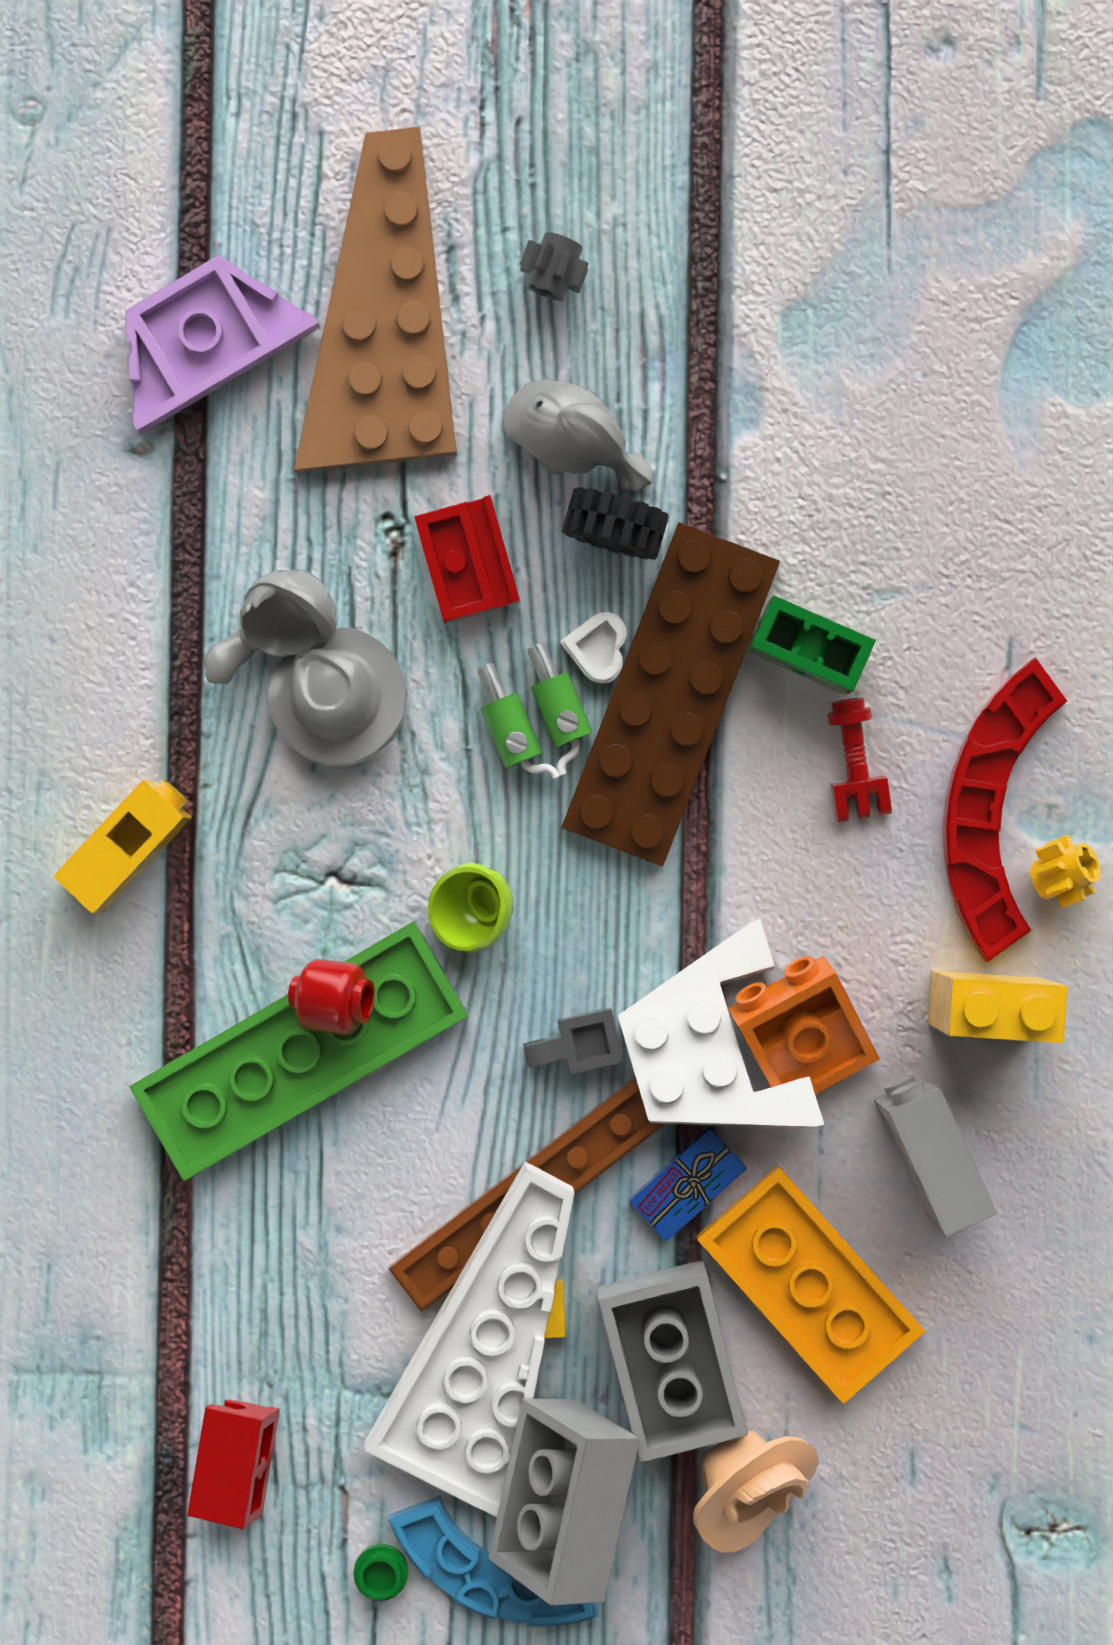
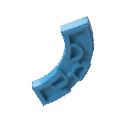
M440 1495L389 1514L388 1521L398 1542L425 1578L429 1577L438 1587L451 1595L455 1602L473 1612L491 1619L498 1617L516 1622L529 1623V1626H559L578 1623L599 1616L596 1603L549 1605L489 1560V1551L472 1541L460 1529L446 1509Z

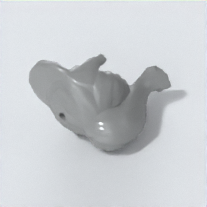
M543 379L525 384L511 397L504 412V430L512 441L523 446L550 473L555 475L562 472L573 474L581 472L586 474L597 465L610 467L615 471L619 489L622 491L636 492L643 486L652 484L653 469L644 460L643 455L626 452V441L618 423L609 413L610 408L594 392L571 383Z

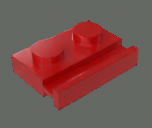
M491 495L414 516L445 624L496 610L510 604L520 603Z

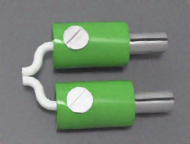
M537 643L536 646L550 678H547L535 646L532 645L527 651L540 683L532 686L531 690L555 748L571 743V750L558 761L557 770L549 764L532 765L528 761L543 754L519 694L514 693L507 696L495 665L492 663L486 664L499 699L497 700L484 666H481L477 673L490 703L480 709L505 769L521 763L523 768L530 773L547 772L554 779L567 773L565 769L567 762L575 758L579 752L580 745L578 739L592 734L593 731L569 672L557 675L545 644Z

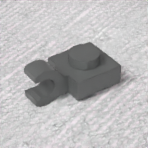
M611 1008L558 1019L560 1036L523 1043L529 1068L566 1059L569 1074L572 1075L623 1063Z

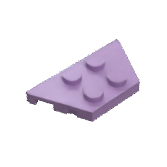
M220 255L125 310L126 337L129 339L130 345L128 365L129 379L133 386L134 413H132V421L134 427L140 434H143L320 328L316 318L306 310L305 312L279 296L276 291L264 283L249 277L239 267Z

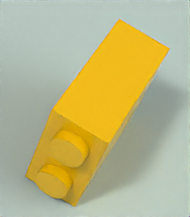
M931 970L928 1025L948 1036L1064 1043L1068 986L1041 977Z

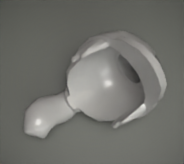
M299 569L276 570L254 581L244 597L245 602L240 609V629L225 640L213 644L204 659L206 678L208 682L213 684L230 683L238 667L243 665L259 649L279 658L296 655L293 660L295 664L296 660L311 650L326 646L336 633L337 626L336 608L326 586L314 575Z

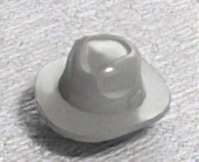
M336 628V633L326 646L311 650L296 660L295 664L293 660L296 655L286 656L279 663L272 675L268 689V706L271 719L288 745L310 762L333 768L357 765L378 754L396 736L406 714L408 692L405 679L393 654L371 635L354 628Z

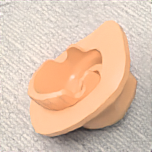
M748 1431V1436L720 1442L712 1447L701 1459V1480L707 1492L697 1503L693 1513V1524L701 1538L712 1549L721 1553H733L755 1542L777 1514H784L788 1510L789 1502L795 1496L801 1498L807 1493L809 1481L814 1476L819 1463L817 1450L799 1437L785 1436L766 1443L755 1431Z

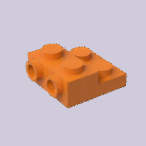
M810 956L794 960L785 968L784 978L767 987L764 983H754L743 988L736 996L737 1003L727 1008L770 1088L809 1076L816 1095L880 1060L840 979L824 956L816 960Z

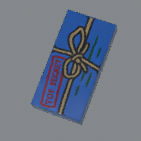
M709 1126L629 1198V1202L663 1240L667 1242L747 1168Z

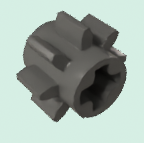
M552 232L544 234L541 244L528 240L519 263L521 266L520 271L529 274L525 286L538 295L556 301H563L567 289L580 293L589 264L579 259L583 247L568 237Z

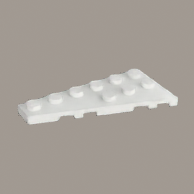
M524 1162L364 1441V1451L496 1518L522 1399H533L545 1343L544 1335L548 1315L551 1312L555 1293L554 1285L560 1257L563 1254L575 1194L571 1185L527 1162Z

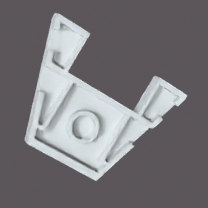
M760 919L752 921L618 1015L650 1123L751 1125L755 1127L780 1126L810 1129L824 1127L823 1118L809 1076L758 1092H753L721 985L775 969Z

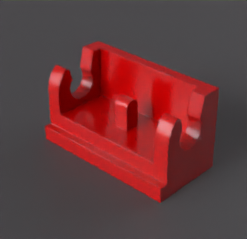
M225 1400L224 1406L210 1404L205 1407L187 1516L243 1530L262 1516L280 1408L264 1407L236 1400Z

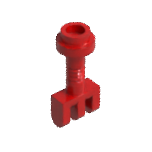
M864 697L831 702L832 712L827 714L829 725H840L842 743L845 747L844 752H846L844 756L846 757L848 778L846 782L831 784L837 822L849 820V808L846 799L855 798L859 819L870 817L869 795H876V805L880 816L892 814L888 778L884 775L869 778L868 764L865 761L867 757L865 756L866 751L863 745L862 722L872 719L871 707H865Z

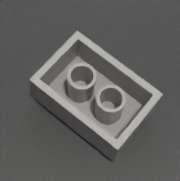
M700 1260L598 1286V1301L632 1434L640 1438L637 1450L640 1463L748 1436L704 1261Z
M522 1399L488 1559L549 1605L605 1602L640 1438L576 1399Z

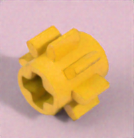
M1066 835L1047 842L1046 846L1036 849L1035 852L1039 859L1031 864L1030 875L1032 883L1040 896L1045 899L1058 897L1061 908H1065L1084 901L1086 896L1095 893L1092 884L1100 879L1101 870L1098 858L1090 846L1085 843L1073 846L1070 835Z

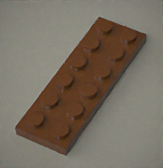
M678 522L561 828L659 866H664L780 560Z

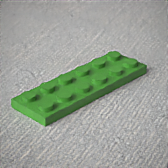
M415 921L344 961L360 966L364 970L367 979L372 980L375 989V1001L371 1017L365 1024L360 1023L359 1027L351 1034L311 1031L302 1027L297 1019L295 1009L289 1006L287 994L129 1086L183 1181L469 1016L468 1011Z

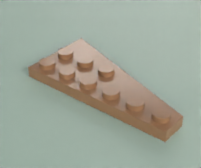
M420 127L365 133L295 461L294 471L296 473L457 455Z

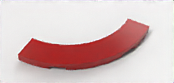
M1036 657L1029 660L1007 679L989 699L973 722L955 761L945 799L943 849L948 884L957 913L970 940L984 962H989L1032 931L1014 900L1004 866H1002L999 831L1001 829L1002 808L1007 790L1006 785L1014 764L1036 731L1054 712L1068 702Z

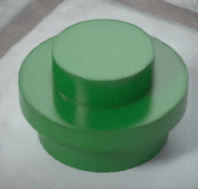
M375 1544L369 1546L360 1553L355 1562L353 1570L355 1584L358 1590L369 1599L385 1601L394 1598L403 1590L408 1578V1564L404 1555L391 1545Z

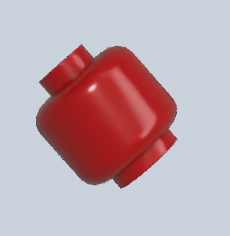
M315 959L304 967L300 976L293 977L288 990L289 1006L295 1009L297 1019L302 1027L311 1031L349 1035L359 1027L360 1023L365 1024L368 1022L375 1001V989L372 980L367 979L364 970L360 966L348 962Z

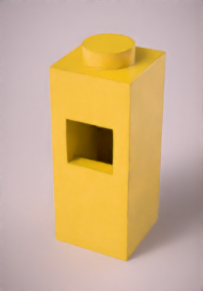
M142 780L52 877L92 914L105 912L192 819L183 809V806L188 801L165 780L159 785L151 780Z

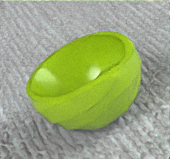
M475 863L461 864L445 873L435 883L428 899V918L437 938L447 947L465 953H475L493 946L508 929L514 911L512 892L503 876L494 869Z

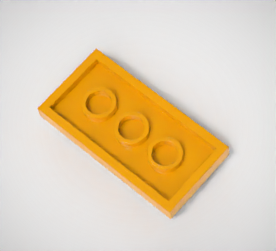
M778 1164L696 1236L700 1244L843 1404L926 1332L921 1324Z

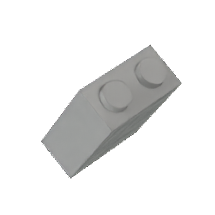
M913 1074L901 1077L884 1086L886 1095L875 1099V1102L926 1214L945 1237H948L998 1214L942 1090L924 1077L916 1080Z

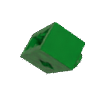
M773 595L766 605L746 652L847 695L855 690L876 640Z

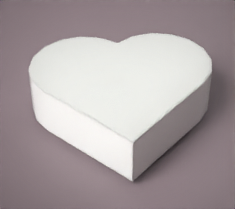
M600 612L562 639L560 644L585 677L597 684H607L618 677L623 666L622 655L619 650L624 645L627 636L626 626L623 620L616 614Z

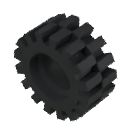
M577 487V489H573L561 532L570 538H575L579 542L589 543L593 547L608 549L610 552L617 554L618 552L630 557L637 556L641 559L648 560L649 558L656 560L669 514L662 512L657 507H651L645 502L633 501L630 497L623 495L620 497L612 492H600L592 488Z

